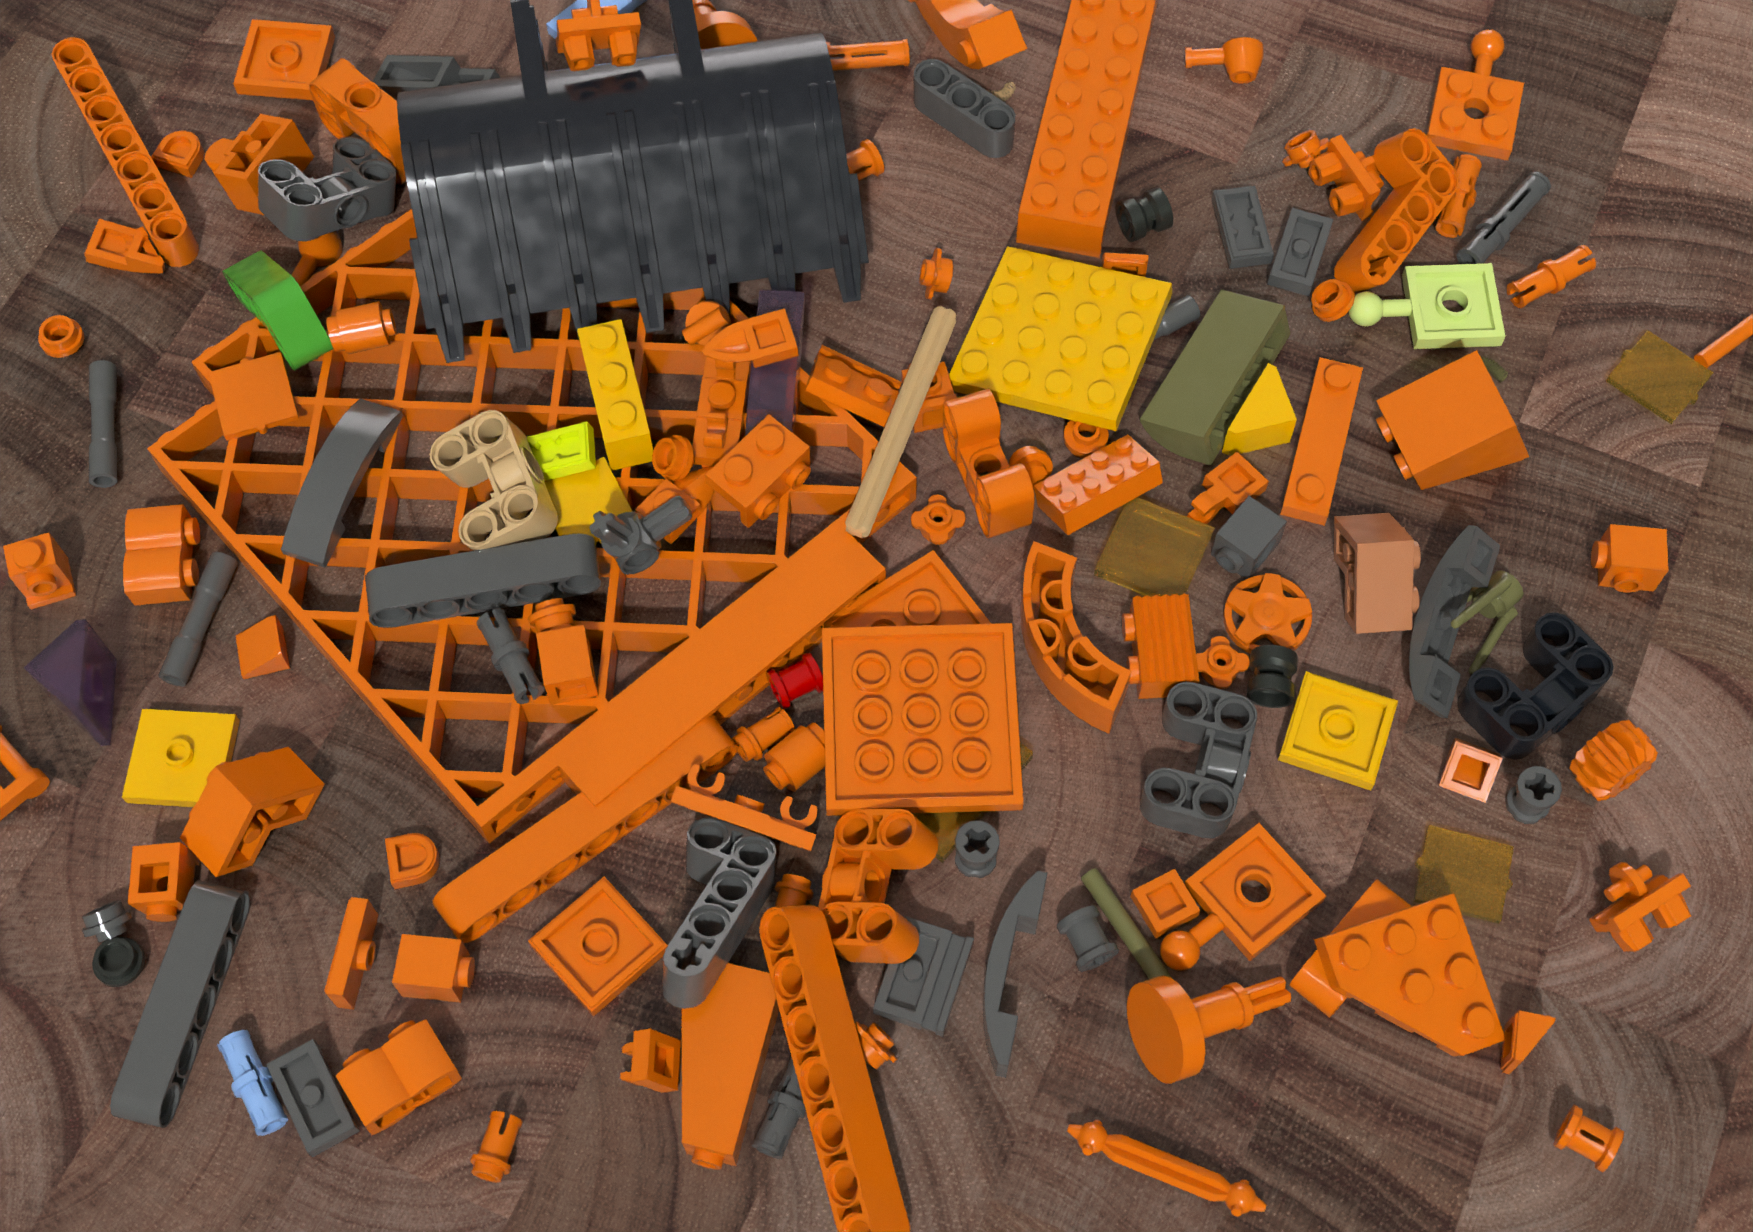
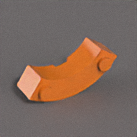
M908 0L911 3H916L922 16L944 48L964 66L972 69H981L1027 49L1012 9L1001 10L992 4L984 7L978 0Z
M1033 541L1024 571L1020 610L1021 629L1027 653L1039 678L1064 707L1089 725L1109 734L1126 696L1132 671L1120 666L1101 653L1087 636L1083 637L1073 616L1071 588L1074 582L1077 557Z

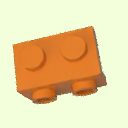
M768 414L705 474L706 484L740 511L741 523L750 528L758 519H767L777 508L779 499L790 488L793 490L799 488L808 478L811 471L810 446Z

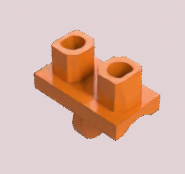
M587 0V8L571 9L572 19L557 20L558 53H564L571 71L588 70L594 67L593 50L609 48L612 65L620 67L635 64L641 29L639 12L618 14L617 5L600 6L599 0Z
M1342 135L1331 138L1327 151L1312 159L1308 171L1309 176L1316 186H1322L1332 181L1338 186L1331 190L1329 196L1330 206L1338 217L1356 212L1361 221L1372 217L1374 211L1371 206L1379 196L1380 188L1384 185L1383 180L1380 178L1381 173L1375 166L1374 155L1366 158L1362 151L1354 153Z
M1620 862L1610 868L1609 876L1612 885L1604 889L1606 898L1611 902H1616L1591 917L1589 921L1596 932H1610L1613 939L1624 952L1638 951L1654 939L1643 920V917L1649 913L1653 914L1660 928H1671L1691 917L1685 899L1681 894L1691 885L1684 873H1679L1671 879L1663 874L1650 879L1653 874L1648 866L1643 864L1639 868L1634 869L1629 864Z

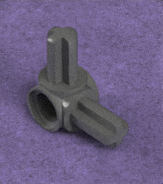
M675 496L645 517L636 512H625L617 516L613 513L596 512L593 515L595 522L589 528L591 533L601 540L604 550L615 558L622 573L627 575L636 574L646 570L659 558L658 550L662 547L660 540L691 520L692 511L681 496Z

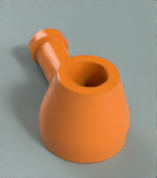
M1249 37L1231 39L1224 43L1222 48L1192 49V47H1186L1185 50L1186 68L1224 64L1230 80L1239 84L1250 83L1256 79L1264 55L1263 43Z
M336 231L319 236L311 241H298L301 259L291 275L299 286L310 279L316 267L330 265L341 256L343 244Z

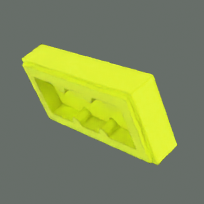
M588 421L527 437L533 456L540 465L545 481L596 468L594 428Z

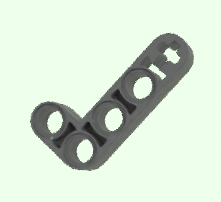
M711 817L696 820L689 826L686 840V870L691 878L707 886L672 938L663 955V996L673 1006L693 1008L700 1005L707 998L772 892L775 877L776 848L768 838Z

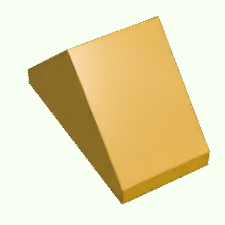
M1268 363L1229 426L1222 453L1232 456L1236 452L1242 454L1290 443L1297 419L1276 366Z

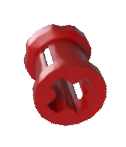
M810 652L803 654L801 661L776 672L774 669L765 672L772 693L782 709L790 707V701L814 690L818 693L823 692V675Z

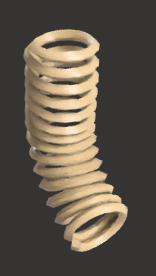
M1011 81V83H1006L1000 91L994 90V92L991 91L990 93L1000 100L1002 98V101H1006V99L1012 96L1016 86Z

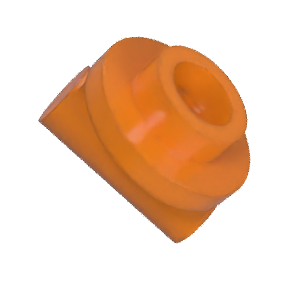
M701 301L689 310L686 316V328L682 330L683 336L691 346L695 343L706 346L708 340H711L717 333L731 325L730 316L727 310L719 303Z

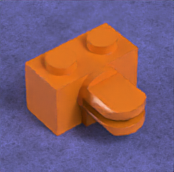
M260 114L249 129L241 131L234 140L222 138L213 143L205 153L206 163L236 209L264 215L258 208V167L261 163L274 159L284 160L295 165L303 173L314 158L313 153L292 119Z

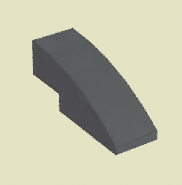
M387 55L373 82L397 101L399 92L497 79L500 76L495 69L461 68L455 58L450 56Z

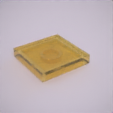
M1137 497L1124 505L1095 567L1094 576L1144 596L1187 594L1213 536L1215 527Z

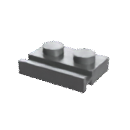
M905 916L918 930L919 945L910 959L903 963L888 964L873 1007V1014L920 1030L923 1028L943 1037L974 944V938L969 936L966 938L952 934L953 931Z

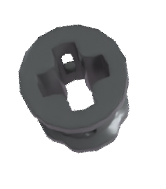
M1532 766L1525 769L1519 775L1516 786L1512 787L1507 793L1505 799L1507 810L1516 821L1524 824L1537 823L1540 819L1547 816L1550 807L1560 798L1562 787L1559 778L1550 769L1542 766Z
M978 820L970 821L958 830L955 838V865L963 875L983 878L991 874L995 869L997 852L1000 845L999 835L995 828L987 822ZM970 845L976 849L971 853L968 852V846ZM985 847V853L982 854L978 849Z
M1094 905L1081 908L1069 914L1056 926L1059 933L1066 935L1078 956L1076 966L1080 972L1099 967L1119 953L1116 943H1109L1097 920L1099 911Z

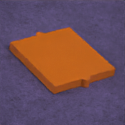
M281 352L253 360L243 358L239 364L208 372L226 441L256 432L265 434L270 428L300 420Z

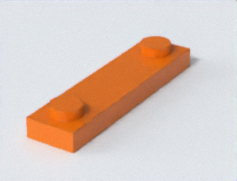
M1319 358L1280 515L1325 526L1363 367Z

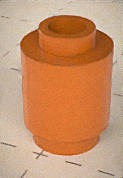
M379 301L337 310L335 316L326 318L329 338L335 352L346 351L347 354L389 346L391 344L390 336L397 335L392 310L390 308L383 310Z
M811 722L806 727L799 726L764 754L767 765L763 767V770L775 787L779 790L786 787L795 792L825 767L824 730L818 724Z

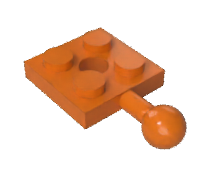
M1487 29L1480 31L1474 36L1471 42V53L1476 59L1474 73L1441 67L1427 130V136L1435 146L1508 161L1512 152L1524 83L1490 76L1493 62L1502 55L1505 46L1503 37L1497 31ZM1476 108L1482 111L1485 117L1474 119L1469 117L1464 110Z
M1258 823L1185 880L1184 884L1191 896L1208 916L1190 929L1189 932L1174 931L1169 933L1163 939L1160 946L1161 958L1173 970H1188L1199 960L1200 947L1220 931H1223L1243 955L1251 961L1323 903L1326 895L1265 828ZM1246 881H1258L1265 886L1268 898L1262 902L1249 901L1242 894L1241 885Z

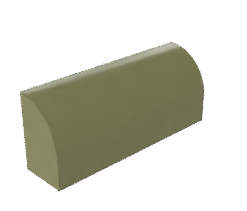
M1221 290L1141 416L1140 422L1145 431L1158 444L1172 453L1211 465L1224 445L1229 426L1267 364H1273L1290 336L1285 305Z

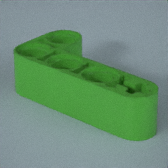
M262 250L222 271L238 300L268 329L282 355L294 371L333 350L329 336L297 281Z

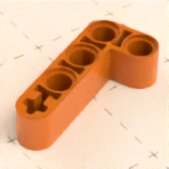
M1408 129L1383 140L1374 150L1375 166L1394 189L1335 266V279L1347 283L1355 294L1383 285L1390 280L1458 188V176L1454 167L1429 137L1419 129Z

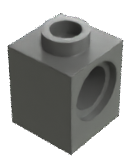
M1248 496L1217 532L1211 555L1216 558L1218 564L1226 571L1234 574L1238 573L1245 579L1250 578L1280 543L1287 521L1251 496Z

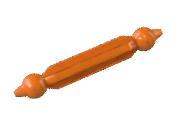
M1099 1120L1087 1122L1083 1125L1069 1124L1067 1132L1077 1140L1083 1154L1087 1156L1102 1151L1113 1162L1209 1201H1225L1232 1215L1236 1217L1250 1211L1264 1212L1267 1204L1256 1196L1254 1189L1247 1180H1240V1182L1230 1184L1221 1174L1123 1134H1107L1106 1129Z

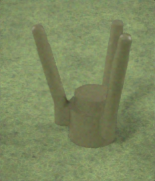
M1502 570L1496 571L1491 576L1488 588L1471 587L1467 603L1473 600V603L1451 621L1452 628L1456 629L1478 612L1490 619L1498 617V621L1469 668L1471 675L1485 663L1506 626L1518 615L1514 605L1524 595L1519 581L1513 575Z

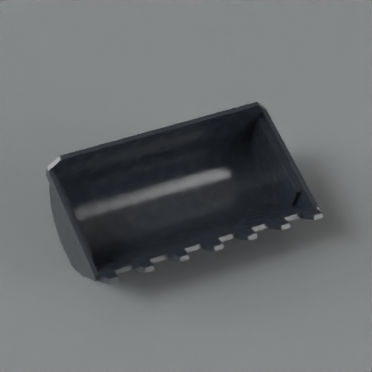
M510 0L521 75L399 92L397 96V112L401 151L417 238H411L409 242L426 328L436 329L446 363L465 360L464 323L503 318L513 353L530 351L532 349L531 313L570 308L577 331L579 328L597 325V303L636 298L646 333L664 330V293L703 288L706 301L719 303L727 310L730 316L729 284L768 278L777 310L785 308L787 312L796 310L795 274L830 268L834 269L843 303L861 300V264L869 263L858 175L857 173H849L836 82L823 34L820 32L701 49L693 1L668 0L674 39L673 54L638 58L635 64L630 66L617 67L612 65V62L595 64L594 67L588 70L571 71L570 68L549 71L547 61H545L543 42H541L534 5H530L529 0Z

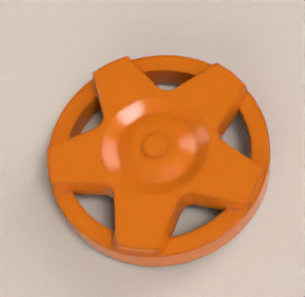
M1265 573L1264 575L1247 578L1232 589L1225 603L1223 619L1225 629L1231 640L1249 654H1251L1254 648L1260 646L1254 643L1262 638L1269 639L1274 645L1283 646L1295 651L1302 645L1310 631L1312 608L1309 598L1296 584L1281 577V575ZM1260 586L1258 592L1256 593L1247 591L1251 588ZM1283 590L1288 592L1294 598L1286 597L1283 594ZM1232 610L1243 617V621L1238 629H1236L1232 619ZM1304 620L1300 633L1295 637L1291 625Z

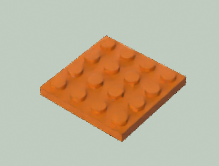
M1012 623L822 628L827 816L844 815L848 811L856 809L908 810L910 813L1018 811L1023 809Z

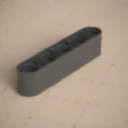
M569 534L375 568L365 575L369 622L377 627H399L591 593L601 586L595 540L587 534Z
M200 880L196 881L191 887L115 1084L110 1103L112 1116L161 1128L167 1127L172 1121L247 920L250 908V895L248 891Z

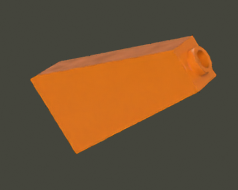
M728 963L709 995L700 1005L693 1008H682V1144L686 1154L693 1155L691 1161L699 1166L721 1170L723 1163L733 1166L737 1165L779 1012L772 980L768 972Z

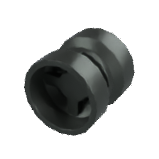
M1156 187L1145 191L1141 199L1135 200L1129 197L1116 204L1118 224L1129 242L1143 239L1147 232L1151 230L1161 232L1173 226L1171 205L1167 196L1160 188Z
M1263 645L1254 648L1251 651L1249 665L1253 671V678L1248 681L1246 697L1253 704L1268 708H1282L1293 704L1296 687L1291 678L1297 671V653L1289 648L1277 645Z

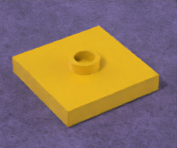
M1306 671L1278 761L1371 791L1375 784L1398 700Z
M142 709L122 793V798L125 802L131 804L194 807L207 784V776L211 770L220 763L232 762L240 724L236 714Z

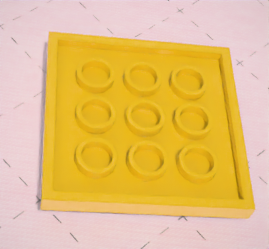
M1007 246L949 373L953 391L968 395L989 389L995 401L1117 431L1171 299L1172 283Z

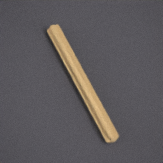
M938 306L931 314L845 521L846 531L850 535L866 538L870 534L956 324V313L952 309Z

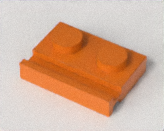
M821 345L815 357V363L811 369L805 391L885 427L902 382Z

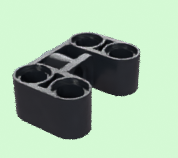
M1547 613L1541 616L1524 642L1523 653L1525 659L1545 678L1531 692L1528 689L1521 691L1505 674L1497 669L1481 668L1470 676L1458 697V711L1463 719L1505 758L1513 760L1523 759L1550 736L1560 732L1584 707L1597 697L1613 673V663L1609 655L1576 623L1560 613ZM1542 637L1552 639L1558 646L1549 645ZM1577 670L1587 672L1593 680L1585 679ZM1475 692L1486 693L1493 702L1481 700ZM1510 725L1521 727L1528 736L1524 737L1516 734Z

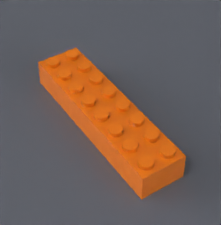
M1071 0L1018 212L1016 243L1100 258L1158 0Z

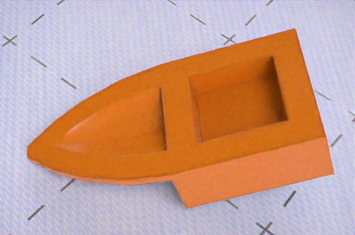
M785 308L741 320L727 326L717 333L702 350L704 356L723 362L741 363L752 361L754 368L799 356L798 347Z
M713 467L691 471L685 478L679 481L670 482L668 479H665L635 509V512L645 517L673 497L681 496L691 508L692 518L663 538L672 544L709 504L715 490L706 484L705 474Z

